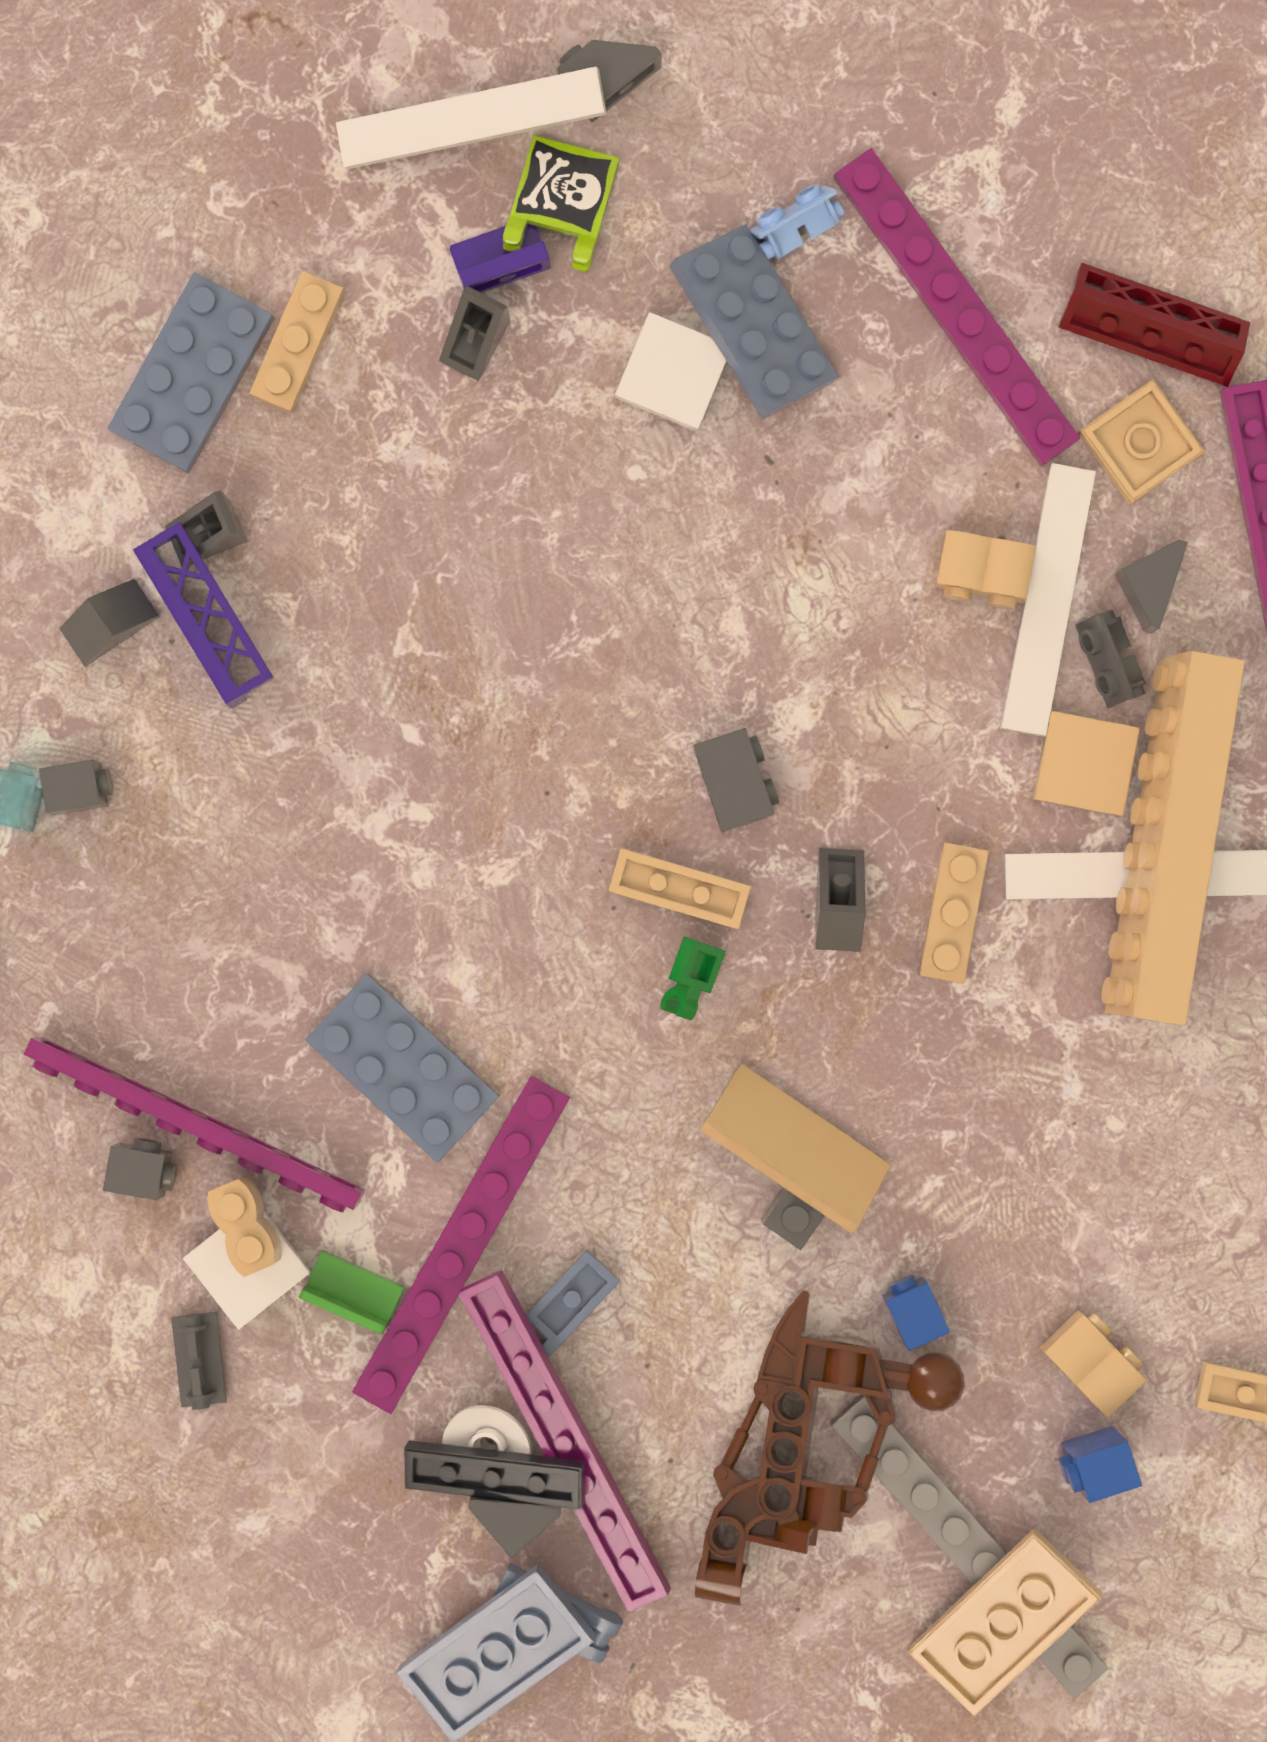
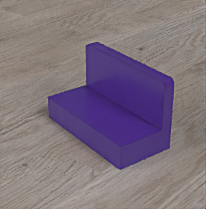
M527 224L522 248L513 252L503 250V233L506 226L451 245L450 252L463 289L468 286L483 293L551 269L549 255L544 241H541L537 227Z

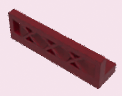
M1082 262L1076 274L1072 293L1059 323V328L1226 387L1229 386L1245 353L1250 327L1249 321ZM1085 282L1100 286L1105 291L1086 286ZM1134 298L1139 301H1142L1147 306L1137 304L1132 299ZM1176 313L1185 316L1190 321H1185L1180 318H1177L1174 314ZM1217 328L1236 334V337L1233 338L1231 336L1222 334L1217 330Z

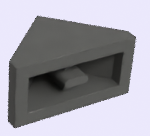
M466 286L462 292L439 361L479 381L510 323L508 307Z
M222 491L213 492L165 526L168 529L180 522L203 560L247 542L232 503ZM176 537L171 542L182 567L186 549L180 539Z
M1177 540L1122 568L1115 574L1135 616L1145 632L1152 634L1161 627L1188 544L1186 541Z
M132 579L87 598L59 629L82 664L86 667L160 616L137 581Z
M470 1497L469 1510L510 1558L514 1557L561 1516L562 1507L480 1497Z

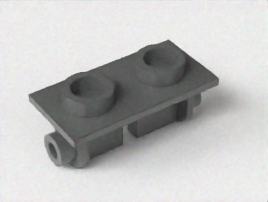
M1110 610L1076 624L1080 646L1088 657L1095 675L1097 690L1103 696L1107 709L1144 695L1145 691L1142 685H1145L1146 681L1143 678L1135 655L1121 659L1118 651L1131 647L1121 617L1116 618L1114 611Z
M217 1311L171 1317L181 1408L192 1407V1410L209 1408L210 1404L227 1402Z

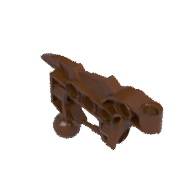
M802 1291L787 1309L774 1330L762 1360L757 1382L753 1387L755 1393L754 1400L741 1427L737 1428L721 1464L714 1469L713 1476L723 1499L714 1508L705 1532L702 1558L696 1577L695 1598L741 1606V1587L747 1567L750 1542L807 1554L808 1545L816 1546L818 1530L842 1532L844 1517L852 1518L868 1501V1490L879 1461L877 1457L888 1426L893 1424L897 1418L891 1389L908 1391L912 1400L921 1408L929 1411H944L953 1407L958 1402L965 1388L964 1374L960 1365L952 1357L942 1353H927L918 1357L913 1364L882 1359L879 1348L804 1337L802 1333L805 1332L810 1294L808 1291ZM819 1387L863 1394L879 1422L869 1454L865 1456L856 1485L829 1484L812 1480L813 1477L806 1476ZM789 1392L799 1394L805 1403L804 1412L799 1418L788 1416L782 1408L783 1398ZM763 1403L769 1410L760 1476L748 1481L734 1466L750 1435L748 1431ZM781 1438L790 1439L796 1444L798 1456L794 1463H784L777 1457L775 1447ZM780 1484L789 1490L791 1503L787 1509H778L771 1504L769 1491L773 1485ZM722 1523H730L737 1528L739 1541L735 1547H727L720 1542L718 1528Z

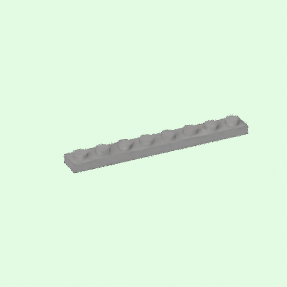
M862 1394L830 1423L864 1462L866 1454H869L879 1422ZM893 1424L889 1425L877 1457L879 1461L874 1474L968 1580L975 1585L1007 1552ZM1072 1626L1038 1657L1074 1699L1109 1669Z

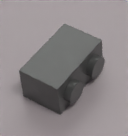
M746 728L693 746L721 833L774 815L772 806L779 804V800L772 779L763 780L758 763L765 761L757 735L749 737Z

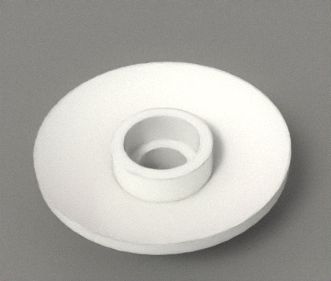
M477 1405L461 1410L449 1421L442 1438V1444L531 1454L530 1440L523 1426L512 1415L493 1406ZM485 1437L493 1439L497 1445L489 1444Z

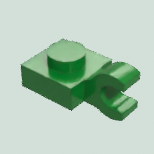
M683 936L668 978L676 981L677 984L664 994L660 1009L692 1020L698 1009L701 991L711 994L726 951Z

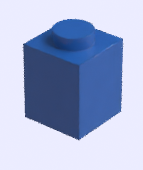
M914 1275L905 1276L889 1285L891 1292L882 1295L908 1351L950 1333L931 1288L924 1277L915 1280Z

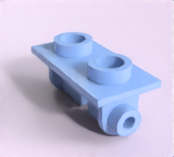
M814 184L800 191L795 196L797 202L783 210L780 207H775L761 214L756 219L758 225L751 228L750 231L754 237L764 239V242L759 244L767 259L769 260L774 257L778 260L803 245L804 242L797 230L802 225L811 239L838 225L839 218L845 215L844 210L838 200L832 202L829 200V198L838 194L837 190L825 185L820 187L819 184Z

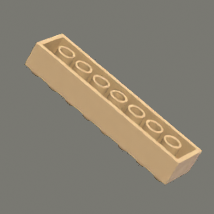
M1189 651L1162 658L1161 664H1158L1154 670L1152 688L1156 691L1154 708L1149 710L1145 722V733L1149 735L1147 752L1142 754L1138 765V778L1142 780L1139 798L1137 797L1134 800L1130 814L1131 823L1135 826L1132 842L1127 844L1123 857V866L1129 870L1127 887H1121L1117 895L1116 912L1120 914L1118 930L1112 934L1109 943V957L1113 961L1110 977H1106L1101 992V999L1105 1004L1104 1013L1186 1026L1245 660Z

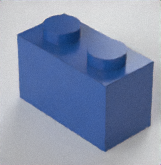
M1113 1426L1061 1442L1065 1456L1059 1457L1058 1461L1067 1484L1071 1485L1074 1493L1081 1492L1089 1503L1143 1486L1129 1443Z

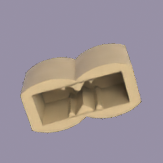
M946 530L935 588L944 590L943 597L948 599L970 601L971 595L989 598V606L1014 609L1015 603L1023 604L1027 599L1036 546L1017 541Z
M246 1175L208 1191L207 1202L210 1215L217 1227L226 1234L227 1255L239 1274L246 1277L274 1265L281 1259L282 1248L279 1236L272 1224L263 1217L264 1204L262 1196L255 1183Z
M1077 1310L1039 1348L1108 1419L1147 1381L1139 1373L1144 1364L1126 1345L1119 1351L1107 1339L1113 1332L1094 1312L1087 1318Z

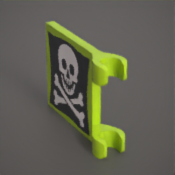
M533 135L513 207L503 233V250L513 252L522 248L527 224L578 237L573 251L572 267L575 270L588 272L620 158Z

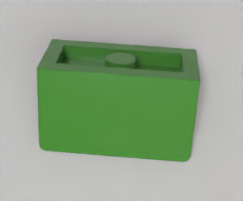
M322 1250L307 1284L301 1290L299 1298L374 1332L383 1334L405 1286Z

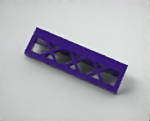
M180 522L133 549L228 707L233 709L247 700L245 695L274 678ZM178 537L186 549L182 569L165 565L156 549ZM191 559L199 573L189 571ZM171 573L180 575L178 584ZM187 577L205 581L209 587L205 608L189 604L183 595ZM214 598L223 612L212 610ZM194 612L203 614L201 623ZM210 615L227 619L233 627L228 646L212 643L206 633ZM238 637L247 651L235 648ZM217 650L227 652L225 661H223ZM233 654L251 658L260 674L238 686L229 671Z

